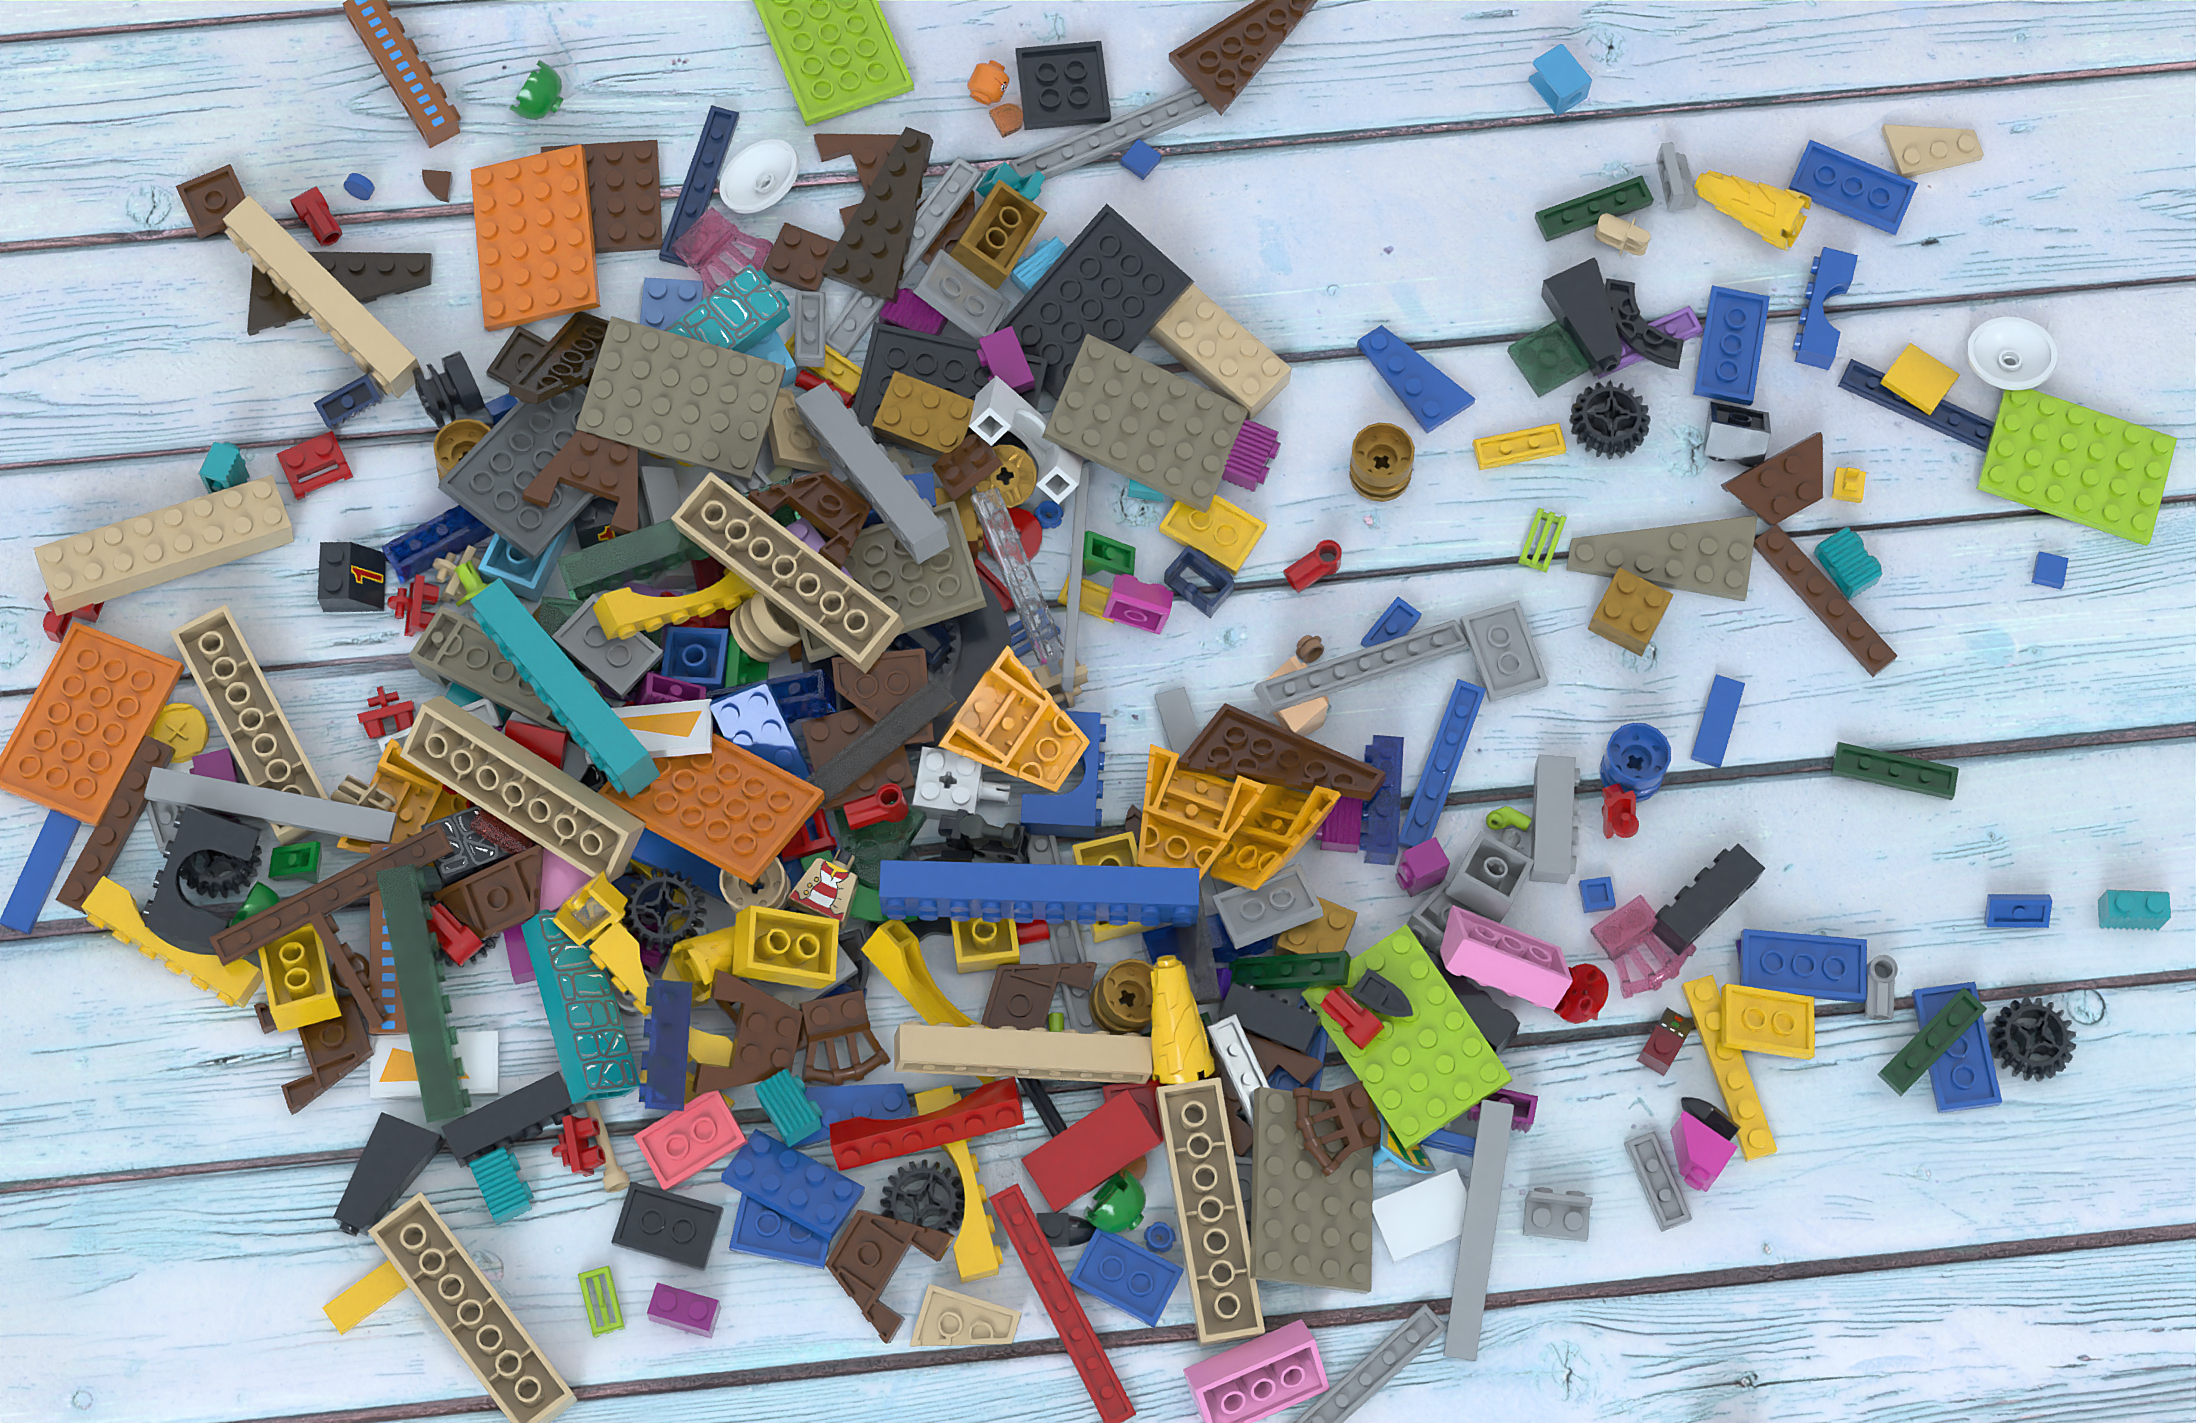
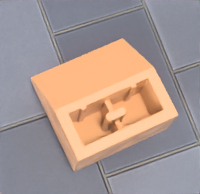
M1295 655L1288 659L1266 680L1308 666L1305 662L1300 663ZM1326 695L1274 712L1273 715L1282 728L1305 737L1324 725L1329 700Z

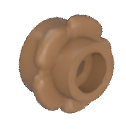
M1304 636L1297 643L1296 655L1306 663L1316 661L1324 652V646L1321 644L1322 639L1319 636Z

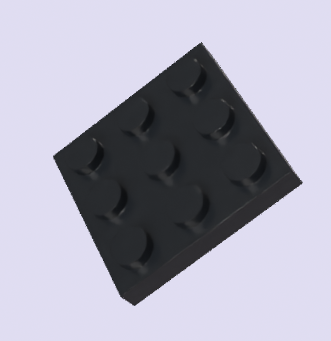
M1101 41L1015 48L1024 130L1099 124L1111 121Z

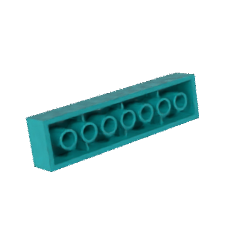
M500 578L470 600L475 609L472 616L479 624L481 631L490 641H494L498 646L497 649L506 661H511L522 680L532 686L539 700L544 705L547 704L556 720L562 727L566 726L573 740L581 749L584 748L587 751L591 761L599 771H604L608 781L619 794L624 790L630 798H633L661 776L649 752Z

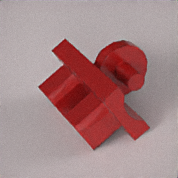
M415 575L414 582L409 585L408 597H406V588H398L397 596L388 598L387 606L395 610V618L403 619L404 612L407 611L404 636L413 637L416 631L424 632L436 614L421 611L422 603L436 605L440 588L439 586L425 583V576Z
M379 686L377 687L378 696L368 698L367 701L369 708L381 705L382 708L357 714L359 723L364 725L369 738L376 739L386 736L383 724L384 719L394 717L398 732L412 727L414 724L413 712L416 709L412 700L389 706V702L399 700L398 692L386 694L384 687Z
M1619 783L1602 789V796L1604 798V806L1602 807L1603 833L1606 839L1611 838L1614 834L1621 838H1630L1636 835L1639 829V821L1636 817V796L1633 790L1624 793Z
M573 1115L562 1117L565 1133L558 1135L560 1145L554 1146L551 1149L552 1156L562 1157L563 1166H571L572 1173L574 1174L581 1173L584 1177L595 1175L594 1169L606 1163L603 1148L598 1145L589 1147L588 1138L600 1135L599 1120L594 1117L578 1118Z

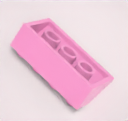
M1454 905L1451 907L1440 950L1445 968L1450 973L1456 976L1464 975L1472 978L1482 986L1490 985L1501 989L1508 996H1519L1527 999L1537 1007L1545 1006L1555 1010L1573 982L1561 947Z
M1302 1319L1183 1369L1191 1396L1203 1423H1254L1330 1390L1315 1338Z

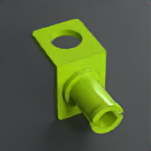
M472 560L454 569L467 591L465 597L455 603L457 608L470 602L473 597L489 586L487 583L483 584L472 564Z

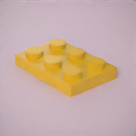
M1214 494L1206 513L1176 501L1160 524L1159 532L1185 547L1189 546L1194 551H1202L1212 563L1236 576L1265 533L1268 524Z
M1727 983L1721 987L1722 1047L1811 1060L1815 1057L1814 997Z

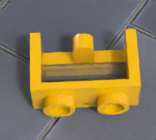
M602 870L562 903L552 921L576 944L581 946L588 939L596 940L604 932L607 924L615 925L626 913L623 908L628 899L607 881L605 872Z

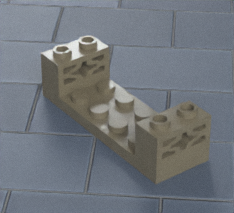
M440 606L408 656L421 676L445 688L452 681L512 712L515 711L543 727L569 732L566 726L562 727L556 720L547 704L544 705L539 700L532 686L522 680L511 661H506L497 649L498 646L494 641H490L479 628V624ZM585 677V679L591 684V686L606 702V699L604 698L597 683ZM569 732L568 741L577 745Z

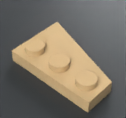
M1883 124L1881 129L1899 176L1904 178L1980 161L1984 156L1975 130Z
M780 388L767 429L774 465L816 473L824 470L829 472L832 466L828 459L822 458L818 451L819 442L814 436L810 435L806 426L800 420L792 390Z
M928 1284L909 1346L1013 1344L1022 1312Z

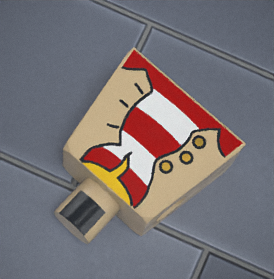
M839 849L832 863L817 858L788 897L790 906L808 915L839 920V929L844 931L859 884L858 876L849 872L855 857L849 852Z

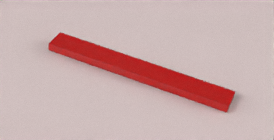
M1016 1183L989 1197L1103 1423H1122L1136 1416L1137 1414L1019 1184Z

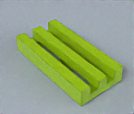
M1538 507L1518 563L1547 573L1567 517L1562 515L1557 517L1555 516L1556 513L1551 511L1546 513L1543 512L1544 509ZM1542 519L1546 523L1533 559L1530 560L1527 558V555ZM1553 523L1558 526L1544 564H1542L1538 560Z
M610 1266L579 1273L578 1278L593 1337H599L605 1333L610 1334L615 1330H624L625 1325ZM605 1274L616 1322L612 1324L610 1323L599 1276ZM589 1278L593 1279L604 1326L601 1327L597 1325L586 1281Z

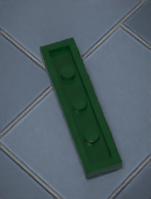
M1641 175L1535 213L1534 218L1545 241L1548 242L1598 224L1602 214L1608 213L1619 217L1652 205L1654 199Z
M1837 742L1831 774L1952 800L1955 796L1959 768Z
M1347 951L1230 959L1229 970L1232 971L1230 987L1232 983L1240 986L1242 983H1248L1261 991L1347 985L1351 956Z
M1963 987L1877 1075L1901 1097L1963 1035L1987 1008Z

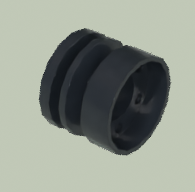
M461 351L441 358L444 372L438 374L431 363L427 364L426 366L431 378L425 379L420 368L412 371L415 378V390L422 406L438 428L445 426L441 412L446 411L452 422L456 420L454 407L460 405L467 416L486 408L478 386Z

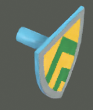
M1382 1115L1380 1149L1373 1154V1167L1377 1168L1389 1158L1405 1172L1410 1169L1424 1174L1436 1172L1434 1165L1422 1146L1418 1143L1406 1151Z

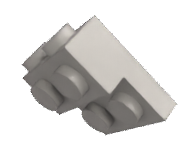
M1446 879L1418 907L1407 922L1408 927L1419 943H1424L1434 953L1439 955L1441 959L1440 950L1449 912L1453 905L1490 919L1445 894L1450 885V882Z

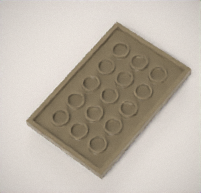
M611 316L575 429L576 432L580 430L638 448L642 451L752 481L786 371V365Z
M1087 334L1042 438L1206 513L1226 468L1224 465H1227L1228 455H1231L1230 451L1233 449L1232 447L1249 410Z
M955 500L932 507L934 515L937 518L941 516L950 530L947 533L950 547L918 564L887 525L883 523L860 531L843 565L855 582L900 615L905 627L899 634L987 607ZM798 622L806 655L810 663L839 654Z
M1266 1087L1254 1089L1250 1279L1360 1294L1370 1293L1372 1290L1373 1145L1352 1152L1340 1164L1337 1170L1325 1177L1321 1172V1165L1308 1150L1305 1151L1302 1144L1305 1142L1301 1130H1297L1294 1123L1297 1121L1296 1099H1293V1092ZM1309 1101V1116L1330 1110L1327 1102ZM1333 1118L1313 1124L1317 1137L1338 1131ZM1342 1139L1324 1144L1321 1147L1332 1159L1344 1145Z

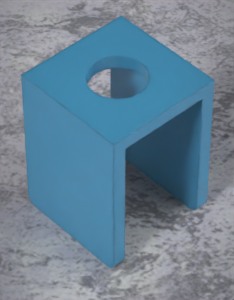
M1563 44L1557 45L1533 61V66L1538 72L1531 75L1528 81L1557 117L1587 99L1592 79Z

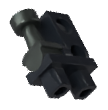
M958 809L956 817L942 815L938 827V833L940 836L946 837L948 847L972 851V859H974L976 854L983 859L1025 864L1031 835L1025 826L1015 823H1007L1003 828L987 824L981 815L976 813L975 816L970 815L967 810Z

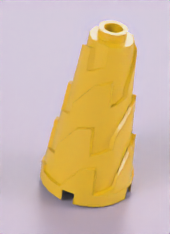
M1708 170L1706 174L1700 173L1694 186L1698 190L1697 195L1715 205V209L1742 222L1743 226L1762 236L1764 241L1784 251H1788V247L1791 248L1805 224L1807 216L1801 213L1802 208L1810 210L1812 203L1811 197L1787 188L1782 190L1761 182L1755 183L1732 174L1728 176Z
M735 926L722 928L706 935L685 939L674 944L672 954L680 952V957L673 960L676 971L690 995L696 992L700 993L695 1000L702 1002L711 998L710 992L715 969H720L732 975Z
M1174 955L1161 956L1157 958V963L1153 965V971H1151L1153 996L1151 1010L1152 1079L1156 1081L1159 1075V1080L1162 1084H1182L1198 1081L1197 1072L1204 1070L1206 1078L1215 1071L1214 1058L1210 1054L1206 1033L1190 989L1185 965H1182V962L1177 960Z

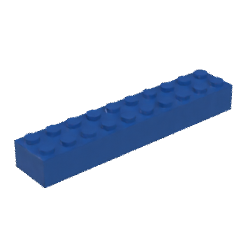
M881 860L879 899L882 915H887L889 919L903 920L906 919V916H919V919L926 921L937 920L938 917H951V920L959 922L968 921L970 918H982L986 922H999L1001 918L1014 919L1018 923H1030L1033 919H1044L1050 924L1064 923V920H1077V923L1083 925H1092L1096 921H1109V924L1116 926L1126 925L1128 922H1140L1143 926H1157L1160 922L1172 923L1175 927H1189L1191 923H1197L1200 868Z

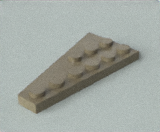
M1758 515L1572 538L1566 570L1614 578L1618 568L1621 567L1659 587L1745 601Z

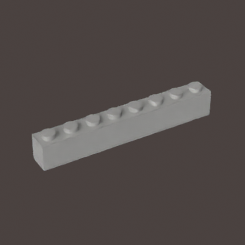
M824 382L794 399L800 420L865 500L872 505L874 511L918 564L950 547L947 533L950 530L945 520L941 516L937 518L934 515L930 502L926 498H920L919 492L912 480H905L896 461L891 463L881 443L876 445L869 428L866 425L862 427L859 424L856 413L852 408L847 409L845 407L844 401L837 390L832 391Z

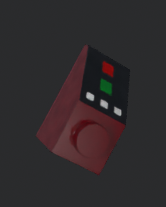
M1667 1007L1636 1061L1665 1076L1694 1022Z

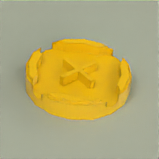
M172 703L164 706L149 737L172 746L176 750L170 763H184L203 752L209 741L210 729L205 716L194 706L187 703Z

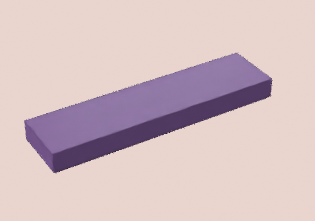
M1690 306L1648 324L1662 333L1682 339L1684 342L1701 335L1704 330ZM1619 337L1622 346L1620 365L1612 372H1603L1597 375V377L1601 379L1646 358L1632 350Z

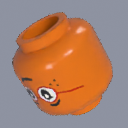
M990 60L988 64H977L967 83V88L971 92L970 97L987 106H990L991 103L1000 102L1010 81L1008 75L1004 72L1005 67L993 60Z

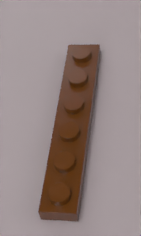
M1777 524L1754 540L1753 547L1872 677H1875L1896 660L1898 655Z
M147 735L145 736L120 781L99 826H96L55 899L56 901L86 915L81 906L103 876L107 878L149 801L144 797L152 767L167 769L176 752L172 746Z

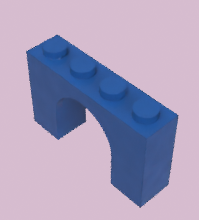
M1065 711L1090 741L1078 760L1084 771L1083 780L1074 790L1062 795L1022 794L1020 826H1025L1030 835L1094 838L1095 827L1101 828L1102 809H1096V800L1103 799L1104 780H1098V770L1104 771L1105 752H1099V742L1106 741V724H1100L1101 713Z

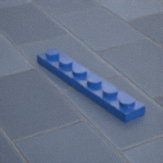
M1457 679L1396 845L1410 849L1432 838L1486 692L1485 688Z

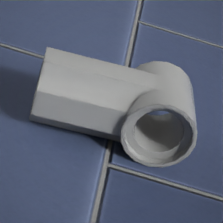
M1879 955L1867 964V1000L1865 1001L1864 1017L1870 1020L1882 1021L1893 1019L1894 984L1898 973V965L1888 955ZM1876 965L1885 969L1886 978L1876 975L1874 970Z

